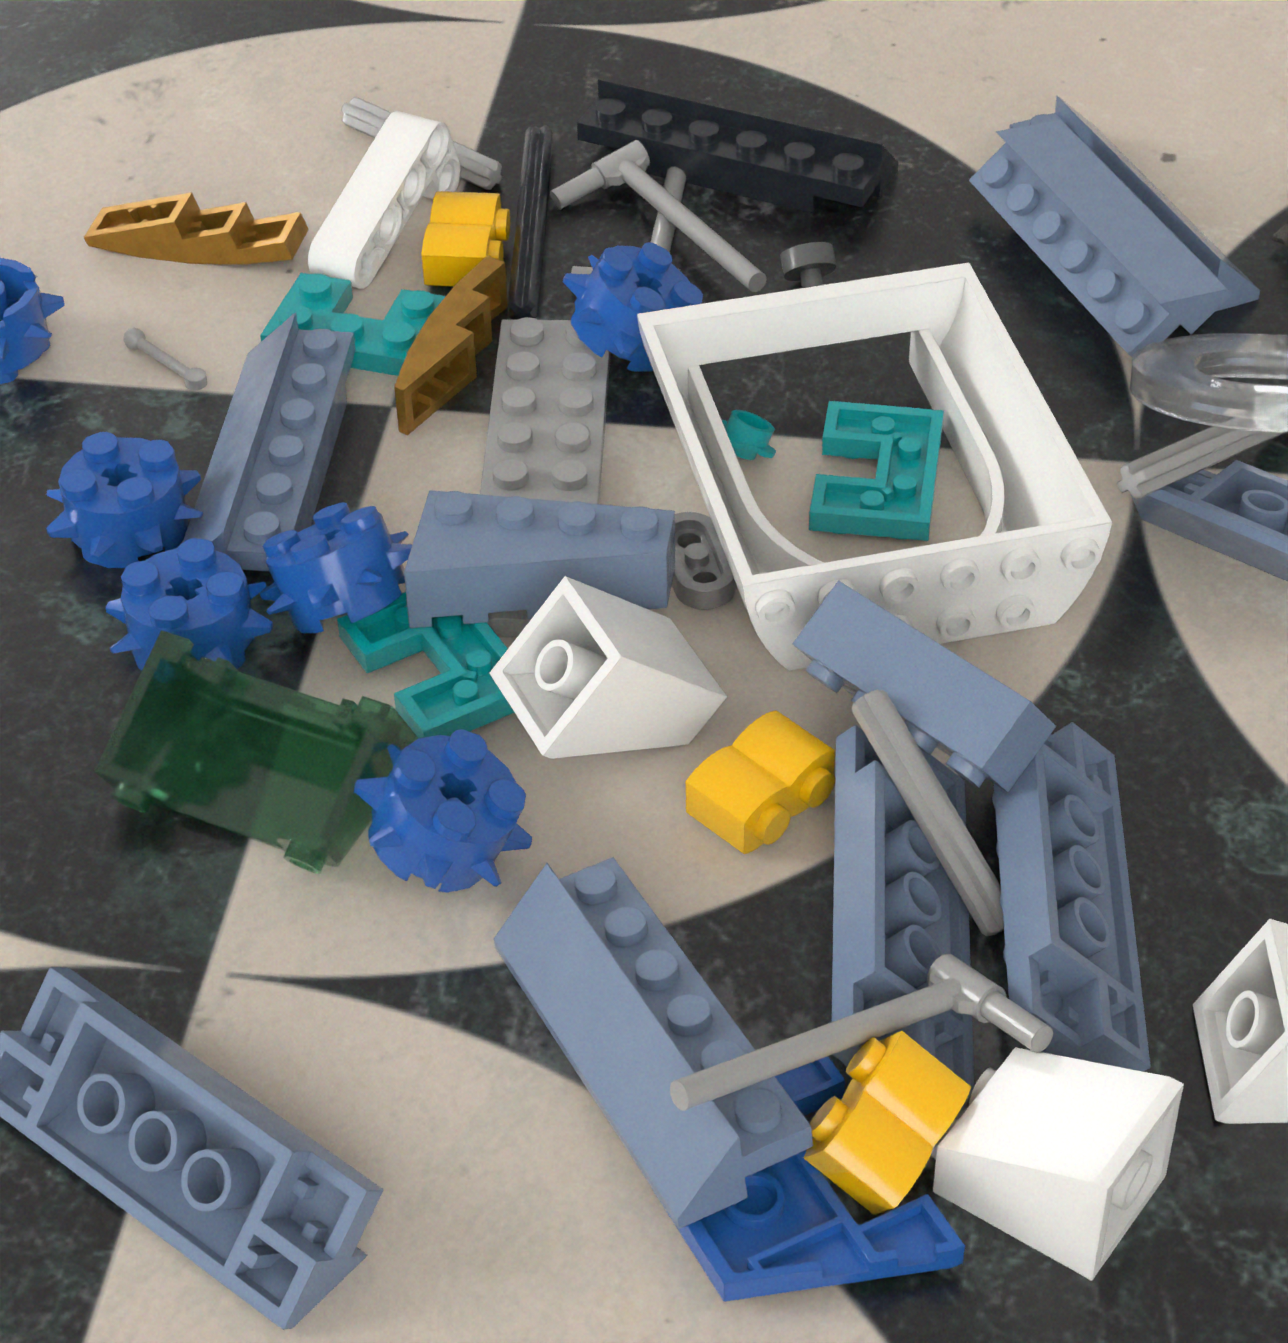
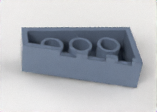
M429 490L404 570L409 628L432 627V617L463 615V624L489 622L488 613L527 610V619H532L565 576L646 609L667 608L675 571V511L650 509L641 506L626 507L590 504L581 501L565 502L529 499L520 496L505 497L469 494L459 491Z
M839 580L792 643L812 661L805 671L835 693H838L841 687H843L853 695L851 702L854 703L866 693L876 689L887 692L918 747L928 755H931L935 748L948 754L950 758L945 764L978 788L987 779L1009 792L1056 727L1030 700Z

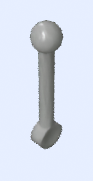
M131 328L124 333L123 340L128 348L134 350L141 349L182 376L188 389L200 390L207 385L206 372L203 369H190L145 340V335L140 329Z

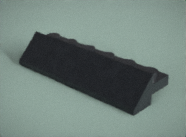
M598 80V98L577 122V137L580 141L620 149L634 140H638L649 156L650 164L645 171L647 174L666 178L667 170L671 167H677L685 173V183L810 213L815 211L823 198L863 207L870 195L881 197L898 171V161L882 144Z

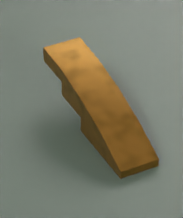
M191 192L104 207L86 232L84 239L90 247L139 258L188 264L244 265L293 260L309 229L301 212L254 220L246 202L200 210Z
M487 255L451 289L426 320L407 352L394 386L399 432L409 435L477 377L475 356L492 342L491 320L508 307L505 262Z

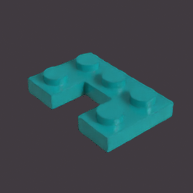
M300 273L261 333L260 338L262 342L296 312L298 330L328 329L335 332L354 333L355 354L350 368L398 376L408 350L428 317L446 296L430 294L423 290L411 291L401 289L384 320L360 317L351 313L344 314L353 299L350 280L331 278L324 274Z
M829 401L822 438V455L842 456L849 459L878 460L875 479L816 474L809 511V530L832 532L835 534L889 537L898 540L928 541L944 410Z
M403 592L398 599L382 610L360 621L351 623L348 615L337 619L340 639L367 674L424 651L441 673L394 693L396 712L416 739L436 735L450 736L454 731L461 729L470 732L515 713L490 675L491 670L508 648L487 622L463 624V615L432 617V627L409 628L406 592Z

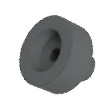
M827 242L797 245L780 254L784 279L801 281L802 288L824 285L822 276L832 273L837 268L833 245Z

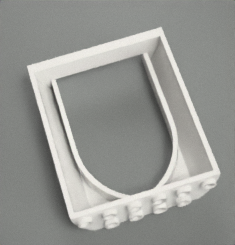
M970 263L637 314L644 348L750 620L765 648L787 670L807 668L812 662L792 643L838 580L937 643L943 644L1055 624L1080 595L1096 566L1099 564L1108 541L1112 521ZM911 332L909 363L932 409L944 410L943 431L980 503L986 520L985 529L978 537L824 563L808 555L784 538L760 511L751 494L699 365Z

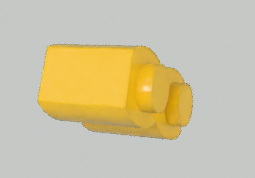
M437 191L435 193L430 222L426 227L421 256L424 285L455 286L487 255L503 261L502 241L509 240L510 210L501 208L499 193Z
M777 710L770 711L752 722L732 745L721 748L710 755L691 773L685 781L686 813L743 854L756 850L764 843L770 845L784 834L791 817L800 814L809 807H818L829 797L835 785V750Z
M903 1031L880 1041L872 1037L856 1052L846 1068V1073L852 1077V1080L841 1100L836 1096L830 1098L811 1120L813 1147L807 1149L804 1155V1159L873 1215L896 1208L924 1169L934 1146L958 1115L971 1089L970 1085Z

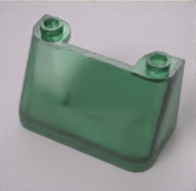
M161 630L94 771L115 788L111 797L115 801L139 812L148 813L152 804L286 851L283 856L286 861L313 873L320 874L324 865L339 866L372 821V807L354 792L356 781L358 779L388 777L393 764L387 747L395 744L402 750L419 739L392 705L364 696L361 697L358 705L354 701L345 698L338 705L240 673L229 660L217 657L216 661L201 657L198 661L190 652L194 644L189 639Z

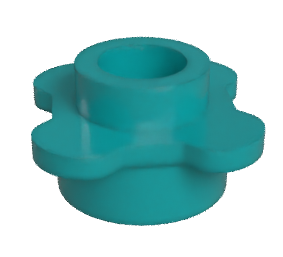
M733 410L728 421L722 420L736 456L747 460H755L757 454L765 458L774 457L776 450L769 446V442L775 429L767 420L744 410Z

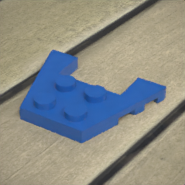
M828 1056L775 1076L803 1116L819 1110L834 1096L841 1100L845 1093V1079ZM806 1150L745 1177L748 1198L678 1229L724 1302L954 1268L963 1263L965 1249L964 1243L928 1194L864 1224L858 1225L823 1174L804 1159Z

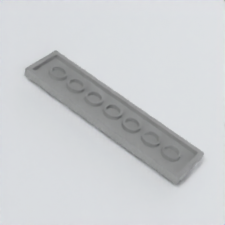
M520 318L517 320L501 321L480 488L481 495L520 496L529 499L565 502L581 501L599 504L611 352L606 350L602 358L596 355L580 340L571 324V320ZM527 610L488 613L489 622L487 623L498 637H518L531 619H527Z

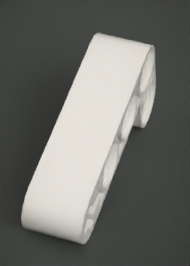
M394 111L389 115L314 237L308 254V266L311 274H324L331 278L350 280L352 287L359 289L368 287L422 196L434 199L437 191L456 192L461 168L449 128L445 123L400 111Z

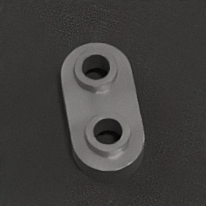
M697 512L675 514L673 590L676 597L683 604L699 610H711L727 604L733 598L736 590L734 576L711 518Z

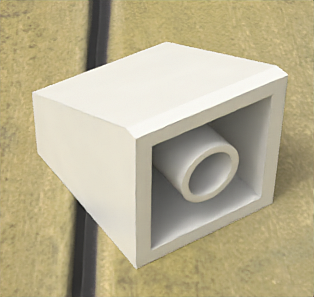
M567 576L562 579L490 672L491 677L542 756L551 759L689 745L727 698L726 694L670 618Z
M1269 919L1193 1004L1214 1117L1216 1121L1227 1124L1288 1123V924Z
M1015 1047L997 1071L988 1068L982 1073L971 1093L969 1107L959 1120L954 1119L950 1127L934 1146L930 1155L936 1159L933 1192L1092 1281L1166 1176L1184 1084L1168 1076L1043 1052L1035 1053L1032 1050Z

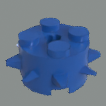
M652 242L643 244L642 248L635 246L606 248L599 259L590 255L588 259L593 268L591 274L566 273L563 278V283L577 297L574 302L575 312L571 317V324L580 340L601 358L606 350L620 358L631 361L626 368L628 370L653 371L639 331L637 314L702 304L703 294L701 290L690 283L688 278L672 264V256L665 248Z
M0 258V384L15 380L18 376V370L37 360L43 352L49 349V338H51L52 333L48 331L46 318L65 306L63 296L40 292V288L35 282L37 276L31 268L16 260Z
M99 432L86 437L82 442L83 450L75 453L63 466L58 481L60 489L47 490L46 494L62 502L64 506V511L46 528L48 535L51 538H71V541L81 548L85 560L106 568H126L129 564L138 562V557L159 552L163 550V547L165 551L177 548L184 539L189 524L188 519L201 518L203 516L202 511L186 505L184 498L201 481V475L197 470L179 469L174 449L168 441H150L143 438H117L109 432Z
M345 502L328 506L313 515L314 525L298 533L296 530L279 533L266 540L262 546L267 556L266 564L274 580L273 584L260 593L262 600L275 601L266 612L271 615L287 611L294 628L301 633L324 632L321 620L338 615L348 614L351 623L360 621L382 610L402 595L398 584L405 583V569L402 563L408 560L412 544H401L409 535L406 531L390 535L382 514L377 511L375 506H368L350 512Z
M191 538L185 540L178 548L157 553L145 561L133 562L126 566L121 576L123 585L121 598L109 601L106 606V612L125 623L128 631L127 635L110 647L111 652L119 653L131 650L138 668L157 681L170 676H188L190 685H201L222 679L243 665L246 661L244 651L252 642V639L255 640L257 636L270 633L273 628L272 621L251 609L250 600L267 587L265 582L247 584L246 576L240 564L225 553L215 551L214 544L206 539Z
M463 729L454 731L450 736L436 735L419 738L402 750L395 744L389 745L387 749L393 768L388 777L358 779L354 787V792L372 807V823L368 829V838L378 858L396 876L405 881L409 879L412 873L422 878L427 887L436 889L442 883L438 890L439 892L448 893L468 889L482 878L493 886L497 887L502 882L494 863L501 851L529 849L532 844V836L517 824V820L525 806L526 794L522 787L516 783L509 768L488 750L485 740L480 735Z

